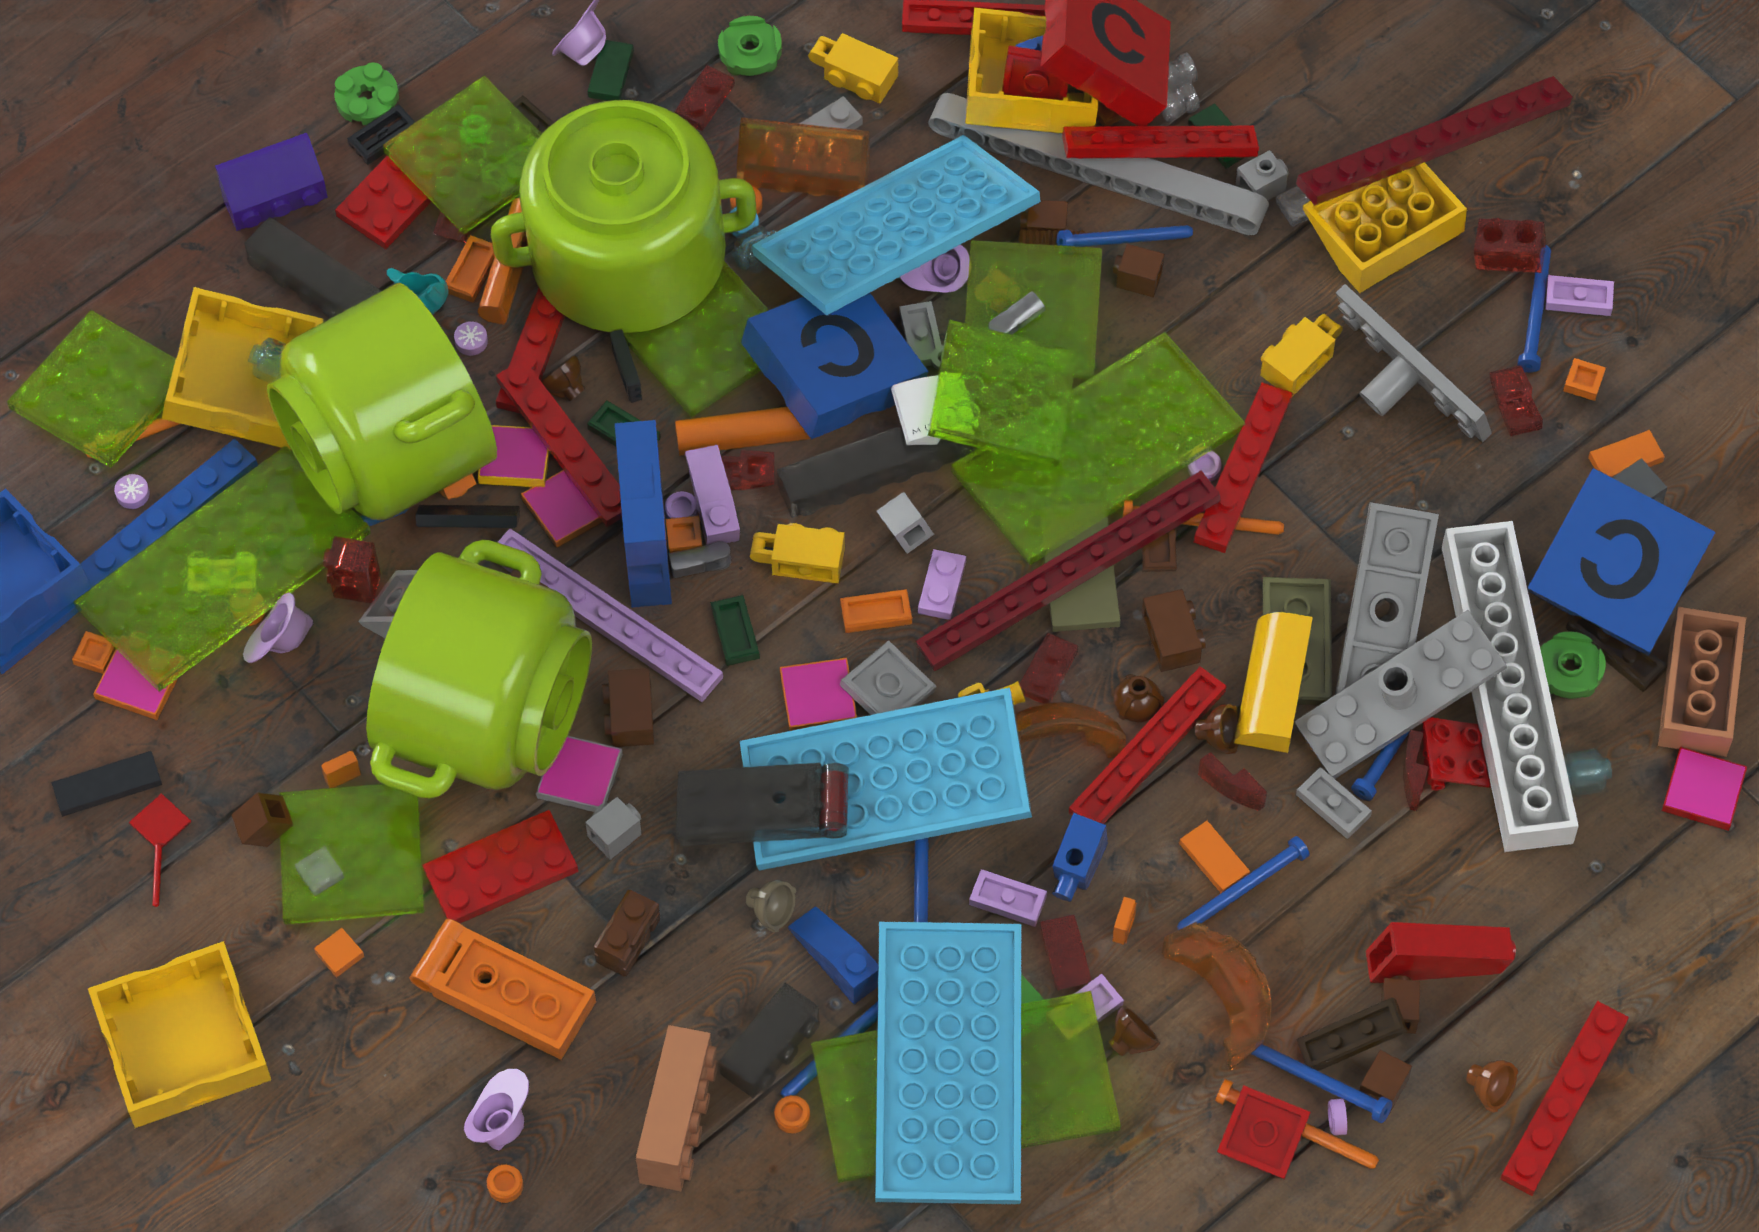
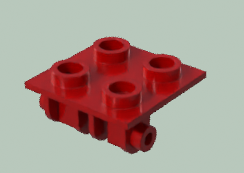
M1433 717L1423 722L1420 737L1423 739L1424 745L1423 756L1426 757L1424 765L1429 767L1427 769V784L1431 785L1432 790L1444 789L1446 782L1486 788L1491 787L1482 745V735L1478 724Z

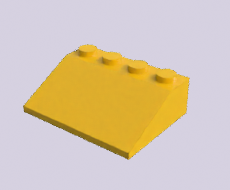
M1426 163L1414 166L1314 206L1311 201L1303 205L1305 214L1338 269L1359 293L1465 232L1467 208Z

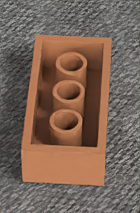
M1683 607L1677 608L1671 628L1658 746L1674 749L1683 747L1700 753L1727 757L1734 734L1746 617Z
M668 1025L636 1154L640 1184L682 1192L684 1180H691L694 1168V1159H691L693 1147H698L702 1135V1126H699L701 1114L707 1113L710 1101V1093H707L709 1081L714 1082L718 1068V1060H715L717 1047L712 1046L711 1033Z

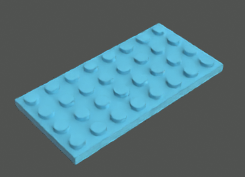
M962 135L752 245L753 255L825 315H828L1041 202L1040 192L968 137Z
M1010 688L740 741L755 859L759 871L1032 817ZM830 771H838L845 774L844 828L838 831H830L823 828L824 774Z
M879 922L875 1202L1021 1203V924Z

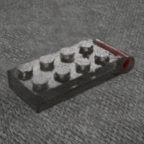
M821 763L678 771L676 837L681 846L813 838L837 839L845 837L847 835L849 768L837 763L824 766Z

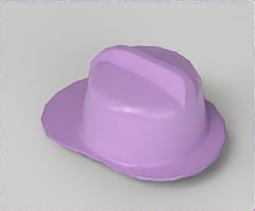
M593 0L576 26L555 47L552 52L553 56L562 52L579 65L585 66L601 52L605 45L606 33L593 12L599 0Z
M960 244L900 276V278L909 287L917 290L943 293L955 292L963 287L969 279L972 269L971 258L967 249Z
M288 592L282 595L268 616L250 636L243 653L246 662H256L269 651L277 653L290 652L302 643L313 624V620L295 606L293 594Z
M507 1069L490 1079L465 1121L464 1132L468 1139L473 1142H486L493 1149L501 1150L504 1145L512 1142L520 1135L524 1128V1116L521 1109L529 1092V1080L525 1073L518 1069Z

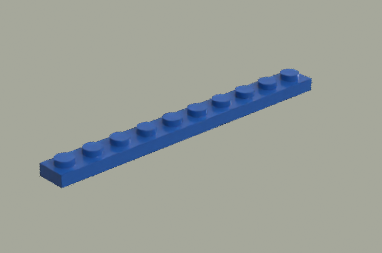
M234 438L85 559L81 566L92 588L0 655V674H4L257 467V459Z

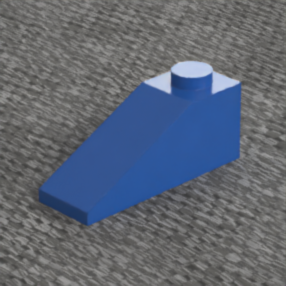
M816 906L788 926L789 931L853 1005L878 987V964L856 939Z

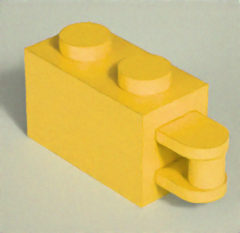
M843 33L837 41L820 36L808 54L809 59L813 63L824 68V79L828 80L833 86L843 87L856 93L862 99L872 100L881 104L898 77V57Z
M1325 313L1314 322L1304 317L1297 325H1290L1284 332L1282 340L1276 346H1269L1261 356L1260 376L1273 386L1292 392L1293 397L1333 357L1335 340L1341 334L1343 327L1330 319Z
M797 523L778 524L776 534L758 532L753 535L750 559L759 563L772 564V575L839 584L845 551V533L827 527L814 529ZM765 547L773 548V550H767Z

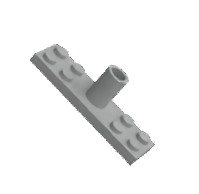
M1344 284L1336 292L1340 302L1337 307L1344 314L1342 319L1354 331L1360 328L1367 336L1365 338L1366 342L1379 353L1383 350L1393 359L1359 393L1363 400L1380 416L1385 415L1418 382L1436 400L1434 402L1435 406L1445 416L1448 417L1452 414L1459 421L1458 427L1469 438L1475 435L1483 443L1492 434L1485 413L1354 291Z
M1369 502L1335 695L1416 643L1439 514ZM1385 598L1389 603V610L1386 615L1377 618L1375 606L1381 599ZM1397 685L1392 690H1401L1405 685Z
M1466 610L1294 721V723L1327 773L1336 779L1507 669V666L1470 611ZM1397 685H1405L1401 690H1392Z

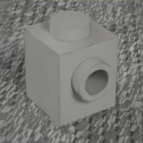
M1269 150L1237 168L1236 186L1258 193L1269 200L1286 191L1289 172L1285 163L1281 159L1277 160Z
M905 492L877 510L879 516L907 554L934 535Z
M616 797L610 803L605 802L597 807L592 817L585 822L587 837L611 860L642 835L641 816L630 803L625 805Z

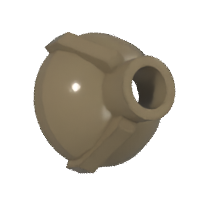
M781 880L771 881L763 885L761 889L756 887L750 889L746 896V904L754 909L756 918L769 931L779 932V929L792 916L795 907V893L797 891L788 882Z

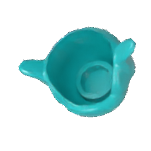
M394 268L387 270V276L395 284L402 283L412 290L432 315L445 303L449 289L447 282L441 276L434 273L421 275L416 272L404 274Z

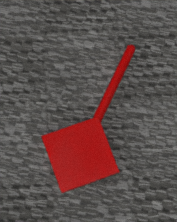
M162 793L129 822L136 831L155 847L152 900L154 907H158L160 902L162 848L191 823V820Z

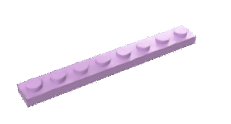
M511 528L498 541V543L532 555L540 564L542 573L540 582L563 594L571 603L575 617L700 702H703L723 679V672ZM502 566L503 568H505V569L508 570L509 572H512V571H513V569H510V568H507V567Z

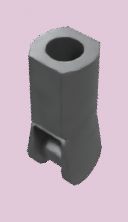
M1031 291L1009 307L1008 310L990 321L989 331L991 338L996 342L1007 340L1019 328L1024 327L1045 311L1044 304Z
M718 541L702 547L669 553L673 577L678 578L705 571L728 568L731 564L729 545L726 542Z

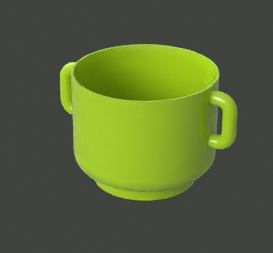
M603 101L568 113L549 126L539 136L530 149L522 169L519 189L522 212L506 215L498 219L492 226L491 240L494 255L501 264L509 267L532 266L535 280L543 295L551 305L569 319L586 327L605 332H613L620 329L623 330V333L643 332L668 325L691 312L707 297L715 286L723 268L726 249L725 233L743 230L755 220L757 211L755 192L752 185L744 179L728 178L719 180L716 162L708 144L696 128L678 114L658 105L642 101ZM736 198L737 211L722 214L721 199ZM525 232L528 246L513 248L511 234Z
M396 283L293 338L285 345L280 355L279 368L281 377L267 385V394L272 410L294 456L318 494L337 514H342L354 507L360 514L373 520L392 518L490 464L497 458V445L491 423L465 366L428 308L412 290L402 283Z
M479 540L466 546L459 558L437 552L431 555L419 568L406 589L392 619L378 659L369 697L366 730L369 746L373 749L370 765L373 775L379 782L388 787L430 799L439 797L447 792L455 778L487 789L501 790L514 785L527 772L542 776L551 768L568 737L583 696L591 662L592 637L589 631L576 627L573 607L563 594L554 589L539 585L542 575L541 568L532 555L495 541ZM486 560L519 571L521 576L517 578L478 564ZM393 757L434 770L435 773L432 777H425L395 767L391 764Z

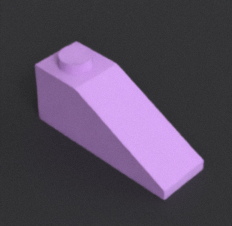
M718 445L685 451L706 545L718 541L726 543L739 541L740 527Z

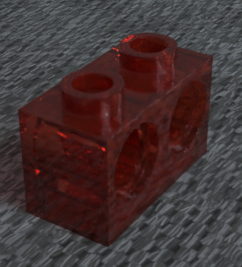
M1500 218L1479 219L1474 246L1476 269L1542 273L1547 242L1544 222L1534 220H1503Z
M334 536L332 547L326 548L323 557V568H327L328 571L327 584H331L334 598L372 604L381 577L375 544L373 542Z

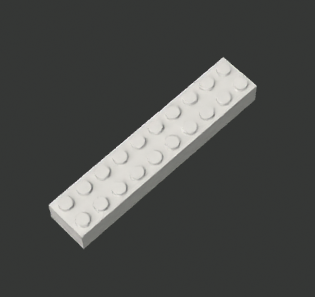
M1513 521L1447 528L1443 539L1442 552L1455 615L1457 617L1466 610H1469L1507 666V669L1471 691L1478 726L1482 735V745L1504 851L1573 844L1579 826Z

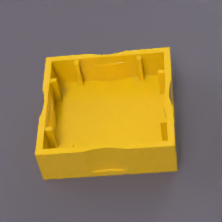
M974 8L965 124L1063 133V127L1095 126L1098 100L1086 92L1067 93L1063 100L1004 95L1002 86L1009 45L1016 46V44L1044 35L1046 16Z
M194 287L178 355L165 399L162 419L291 450L276 420L267 394V385L281 377L279 368L280 355L285 346L281 345L279 350L270 351L274 344L271 341L267 347L268 352L271 354H267L266 358L272 357L273 360L262 361L260 356L271 338L284 342L283 344L286 345L293 338L323 323V319L282 308L257 306L237 297Z
M224 941L179 956L160 967L133 972L88 988L129 1115L135 1128L271 1081Z

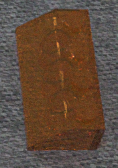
M741 118L736 167L737 178L744 179L757 189H775L784 193L793 191L809 193L813 196L830 195L843 198L868 184L870 172V131Z

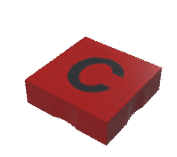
M1045 0L1046 30L1043 35L1041 67L1076 89L1093 96L1107 108L1137 126H1147L1167 107L1171 22L1137 0Z

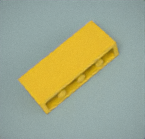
M1276 612L1263 615L1257 620L1234 739L1235 744L1288 753L1313 617Z

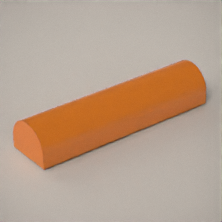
M515 198L512 201L508 215L522 212L520 198ZM525 232L511 234L513 248L528 246ZM494 257L478 308V314L481 318L488 322L505 325L524 267L505 266Z
M788 407L675 421L679 456L685 455V451L718 445L720 451L810 439Z

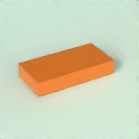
M470 235L446 279L450 295L474 303L490 273L495 257L491 242Z
M1648 430L1591 451L1588 458L1594 469L1613 477L1641 458L1649 467L1662 463L1665 456L1651 431Z
M907 589L840 598L845 633L912 624Z
M1205 821L1180 838V846L1220 893L1250 874V870L1208 821Z

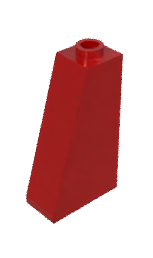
M1391 922L1366 950L1370 983H1384L1385 978L1391 979L1394 976H1407L1411 980H1427L1501 974L1514 961L1516 955V945L1511 940L1510 927Z

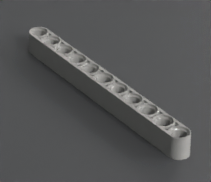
M950 93L940 95L928 121L929 127L942 136L956 139L965 135L982 149L1245 235L1257 234L1269 207L1267 199L1258 193L1151 158H1066L1062 133L965 124L967 98Z

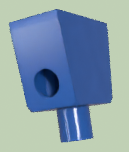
M1073 813L1053 863L1054 878L1057 879L1052 891L1055 897L1071 902L1077 887L1083 890L1088 889L1108 844L1106 825Z

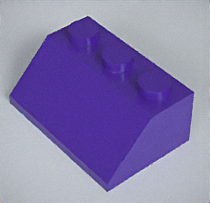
M307 132L215 165L223 201L237 231L255 227L260 222L274 217L285 216L290 211L304 206L315 205L321 200L328 198L324 178Z

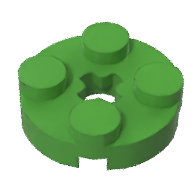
M758 16L736 18L719 35L718 51L720 59L732 75L754 76L765 72H772L777 67V61L782 53L780 32L774 25L772 27L765 23V19ZM749 41L753 42L754 46H758L753 50L743 48L746 47V42Z
M371 62L364 66L352 68L339 76L335 81L334 96L337 109L341 116L350 122L353 119L361 121L362 125H368L392 109L397 104V101H399L398 85L395 78L388 71L382 69V66L378 63ZM365 91L372 92V98L368 100L364 96L360 98L359 96Z
M1561 632L1554 635L1553 639L1540 647L1550 694L1574 699L1589 697L1595 692V689L1603 679L1606 660L1601 648L1598 650L1592 644L1591 638L1578 632ZM1567 659L1574 660V665L1580 666V668L1569 671L1562 664H1566Z

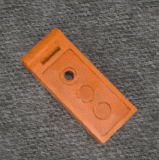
M445 919L409 977L415 986L423 991L432 993L433 997L560 1060L564 1057L596 1003L594 990L516 953L451 919ZM484 979L491 980L489 983L486 984L481 983V981Z

